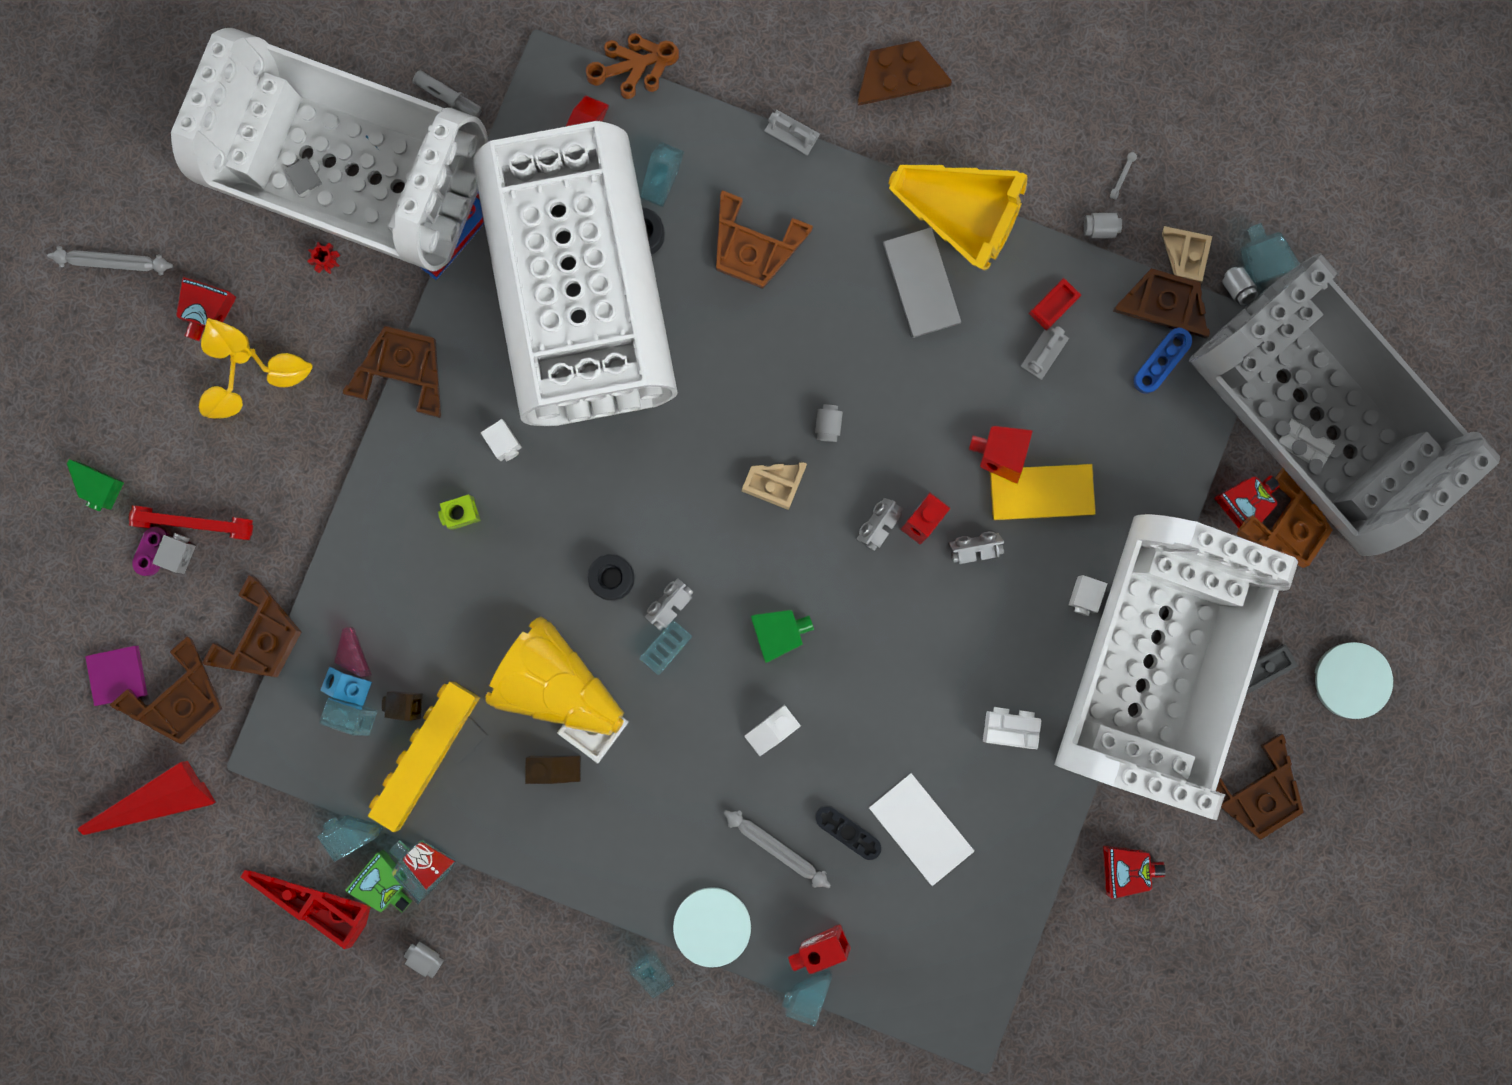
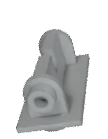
M778 110L771 114L768 120L769 124L764 131L807 156L820 135L818 132Z
M1058 326L1055 329L1050 327L1047 331L1044 330L1021 367L1042 380L1069 339L1063 335L1065 331Z
M883 498L874 507L873 515L869 521L860 528L859 536L856 540L867 544L866 546L873 551L876 548H880L889 534L882 529L883 526L886 525L892 529L902 515L900 513L902 508L895 501Z
M984 532L980 536L973 538L962 536L956 538L955 541L949 542L954 552L952 553L953 563L976 561L975 552L979 551L981 560L997 558L999 554H1004L1002 545L1004 540L999 533Z
M677 578L675 582L672 581L666 586L663 596L649 606L645 618L660 631L663 627L667 628L677 616L671 608L676 606L681 611L692 599L693 591Z

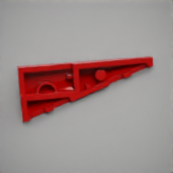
M183 761L77 829L81 834L87 835L213 805L216 802L205 783L200 782L190 763Z
M244 870L240 878L299 921L305 920L343 949L352 948L367 924L371 908L367 904L250 870Z

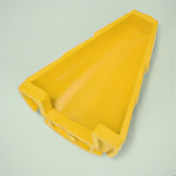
M899 165L898 170L893 171L888 184L890 185V191L919 220H924L944 241H948L973 266L987 270L991 266V263L988 261L990 258H997L1016 221L1022 205L1019 194H1025L1027 175L1010 170L945 168L944 165Z
M543 617L536 618L529 625L532 628L529 633L522 632L500 663L489 685L494 689L492 693L488 692L486 694V703L498 710L532 716L533 719L564 724L567 728L604 735H611L612 732L617 733L624 723V720L621 719L624 714L622 709L599 678H595L578 654L570 648L553 624Z

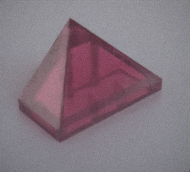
M352 627L342 629L334 663L360 677H368L372 674L355 629Z

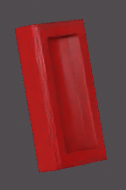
M1063 278L1028 314L1047 331L1082 295Z

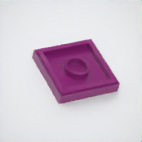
M139 646L85 656L94 706L112 703L127 689H131L137 697L148 695Z

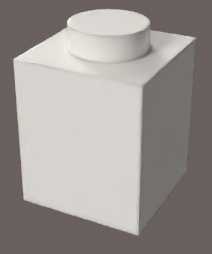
M503 419L481 432L487 444L500 461L513 459L519 454L518 450L522 448Z
M1084 575L1078 576L1069 606L1075 607L1074 612L1089 616L1090 613H1098L1107 583Z

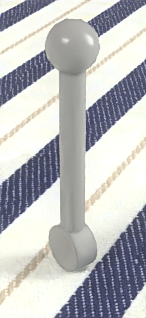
M1130 152L1127 155L1128 161L1115 189L1111 191L1110 198L1116 200L1118 198L1119 190L1132 162L1137 159V154L1134 152Z

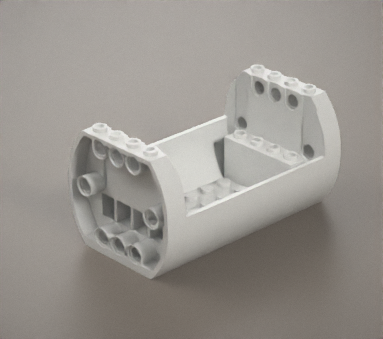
M224 28L211 35L172 128L171 141L174 157L179 169L187 178L197 184L424 269L437 271L451 260L477 196L478 187L473 158L476 152L488 143V135L481 120L475 116L453 108L439 107L278 48L257 36L238 29ZM311 148L313 149V155L309 158V162L322 185L299 195L285 169L295 164L297 159L302 160L303 151ZM336 157V164L331 168H326V159ZM350 166H359L357 175L348 176L347 171ZM377 173L382 175V180L379 184H370L372 175ZM396 183H405L404 190L401 193L393 192V186Z
M593 121L492 140L483 145L474 155L473 165L520 419L524 423L534 426H559L657 407L676 397L678 393L627 133L613 124ZM563 205L566 208V213L559 218L552 216L551 211L554 206ZM561 231H567L571 234V239L566 244H560L556 241L557 234ZM567 257L574 258L576 260L575 267L572 270H564L561 267L563 259ZM572 283L581 286L580 294L575 297L566 294L567 287ZM583 310L586 313V318L582 323H574L571 320V315L574 311Z
M1152 514L1134 516L1054 765L1099 782L1217 820L1225 796L1223 793L1216 792L1219 778L1278 591L1290 589L1298 564L1297 559L1199 522ZM1162 606H1166L1169 610V615L1165 620H1162L1159 616V610ZM1155 630L1161 633V640L1157 644H1154L1151 640V635ZM1148 654L1152 655L1154 660L1150 668H1146L1143 663L1145 656ZM1143 678L1146 682V687L1144 691L1139 693L1136 690V682ZM1136 703L1138 712L1135 716L1131 717L1128 714V707L1130 704Z

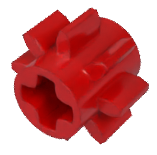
M317 242V247L313 250H308L311 253V259L307 260L310 265H316L314 270L317 273L324 269L327 273L331 274V269L334 266H340L336 262V258L341 255L338 251H332L333 245L331 243H328L325 247ZM326 254L325 261L321 262L320 260L323 259V255Z

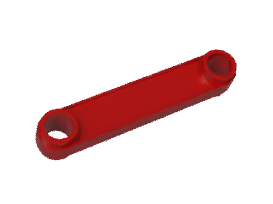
M133 505L131 510H129V526L150 528L151 524L217 531L230 533L229 538L250 540L253 534V520L232 518L231 522L158 514L152 513L153 508Z

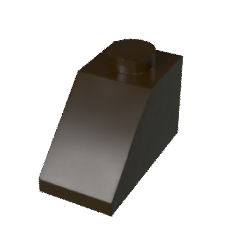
M388 691L387 695L382 699V712H385L384 718L404 721L421 719L423 693Z
M581 756L526 757L525 784L581 782Z

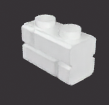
M1291 418L1289 422L1291 427L1290 433L1286 436H1281L1278 442L1284 449L1294 454L1292 452V444L1297 440H1303L1307 444V451L1303 455L1296 456L1307 463L1313 459H1320L1323 462V468L1335 445L1325 437H1313L1308 427Z
M994 707L993 712H986L983 742L1037 750L1041 719L1034 717L1035 712L1019 710V715L1009 714V709Z

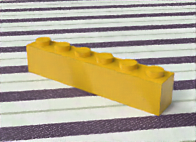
M456 682L443 684L437 693L439 698L434 707L430 706L423 717L426 720L421 729L417 728L410 738L412 744L407 751L404 750L399 755L396 761L398 767L394 773L390 772L382 784L385 788L381 795L377 794L369 805L371 811L368 817L392 832L399 831L404 825L456 736L481 698Z

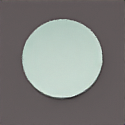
M1350 642L1336 645L1325 652L1315 669V684L1318 698L1329 711L1340 717L1361 719L1372 716L1385 706L1392 693L1393 675L1389 663L1378 650L1367 644Z
M715 887L703 888L690 894L679 906L673 925L674 938L680 951L690 961L704 967H720L734 961L746 948L751 933L750 916L744 903L734 894L728 892V890Z

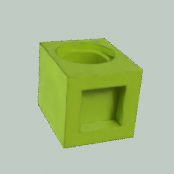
M469 494L440 503L441 511H438L442 525H446L448 529L454 530L481 521L474 497ZM461 506L464 514L460 519L455 520L452 512L456 507Z

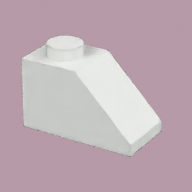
M783 705L744 737L758 755L761 756L783 741L801 725L788 708Z

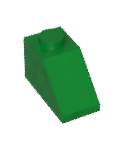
M69 459L67 466L78 497L86 500V506L94 510L101 511L102 508L111 510L124 482L85 464Z

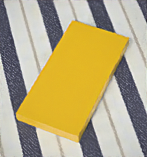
M1092 464L1024 467L1018 484L990 472L993 520L1095 515Z

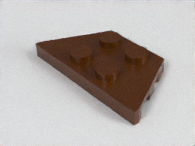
M920 41L871 50L858 97V106L949 87L952 81Z
M1151 268L1113 310L1116 313L1171 329L1181 328L1187 330L1192 335L1205 339L1210 335L1204 316L1206 311L1201 300L1200 282Z

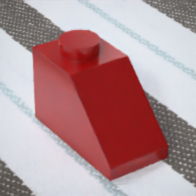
M585 96L573 109L566 127L593 121L602 122L609 105Z

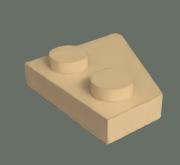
M1164 226L1162 236L1174 275L1200 282L1201 285L1212 236Z
M803 462L798 465L774 464L770 467L764 465L751 466L742 492L789 510L807 464Z

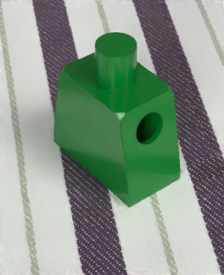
M792 610L751 616L765 663L803 645L800 634L814 630L810 615L795 620Z

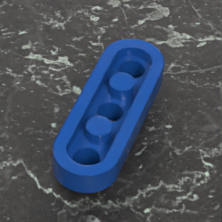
M1176 328L1170 331L1134 376V386L1139 392L1148 394L1155 391L1192 345V337L1187 330ZM1175 338L1180 340V346L1174 345L1173 340ZM1158 358L1165 360L1164 366L1159 365ZM1143 377H1147L1150 380L1149 385L1143 384Z

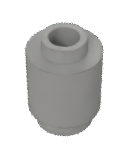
M1091 213V215H1086L1084 218L1085 236H1090V238H1116L1117 233H1121L1122 219L1118 218L1117 213Z
M1233 267L1224 274L1222 283L1235 302H1239L1240 305H1246L1258 296L1257 286L1245 268Z
M824 404L823 409L817 410L815 428L817 440L837 442V436H840L843 415L842 411H838V406Z
M421 942L417 945L411 944L404 955V958L407 959L405 965L422 976L426 977L428 975L432 979L444 960L439 957V953Z

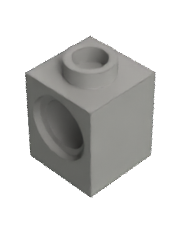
M307 157L302 160L297 159L295 164L285 169L299 195L322 185Z
M174 533L173 537L164 535L152 564L175 573L185 574L196 546L188 543L190 538L177 533Z

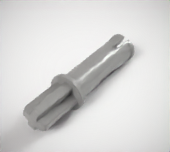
M422 70L416 72L413 84L447 103L453 109L477 118L482 112L481 107L465 98L464 93H457Z

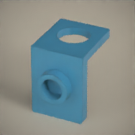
M329 667L321 691L332 698L363 706L372 682ZM334 676L333 684L329 688L330 680Z

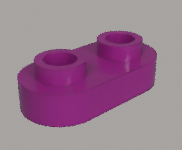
M151 527L144 532L132 561L133 569L137 574L152 576L159 571L160 566L152 563L163 536H170L165 529ZM154 535L158 537V541L155 544L152 543ZM147 559L148 565L144 568L142 561Z

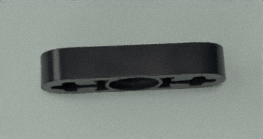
M822 806L817 810L815 819L821 829L866 860H874L880 855L881 844L876 837L831 806ZM831 811L833 813L831 817L836 822H839V818L844 820L838 825L836 833L831 831L835 826L830 822L822 824L823 818L821 814L823 812L827 814ZM850 825L855 828L856 834L853 839L845 840L842 838L841 830L844 826ZM861 833L865 834L861 839L866 843L875 842L874 848L876 851L874 853L868 852V854H865V848L860 843H858L857 847L853 846L859 840Z

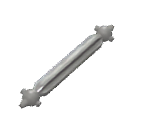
M58 246L57 250L47 255L48 258L58 263L59 267H64V264L68 262L76 266L137 271L154 269L158 272V275H164V271L173 268V264L167 262L160 254L156 255L157 258L153 260L148 256L77 250L67 253L62 249V246Z
M725 810L724 815L730 828L738 827L742 834L804 878L812 879V886L814 888L822 886L830 888L831 885L827 881V873L825 871L816 872L813 865L749 820H743L741 811L730 812Z

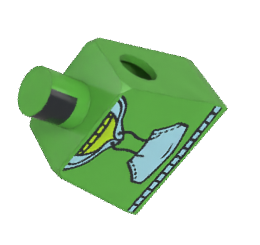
M381 850L373 857L345 890L379 912L384 911L392 904L402 913L412 902L402 892L409 883V879L384 850Z

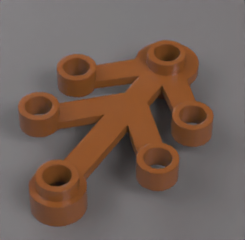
M637 33L631 34L628 37L629 49L620 46L616 41L610 40L604 45L605 55L610 58L619 56L626 59V61L607 67L599 62H592L586 67V78L592 85L599 86L608 77L631 71L627 80L620 87L622 97L631 99L636 94L635 86L646 66L654 63L656 64L651 74L644 78V87L650 92L658 90L660 76L666 66L677 62L679 50L671 41H662L656 44L643 39ZM634 40L639 41V43L633 44L631 42ZM609 48H615L616 50H614V51H609L608 49H609ZM644 49L650 52V54L642 55L634 51ZM649 81L656 82L653 85L648 84ZM626 88L632 89L630 92L624 91Z

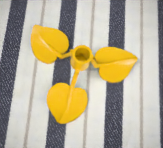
M208 318L201 338L202 350L205 354L214 358H225L230 355L231 365L227 390L219 386L207 389L200 398L199 411L202 416L207 418H227L236 415L243 406L241 396L237 393H232L236 363L242 364L247 362L251 356L260 368L268 373V383L277 387H290L304 380L312 370V363L306 362L299 356L282 353L272 357L268 361V367H266L257 356L255 349H250L249 340L246 335L226 323Z

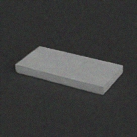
M932 228L884 241L883 246L912 338L961 324Z

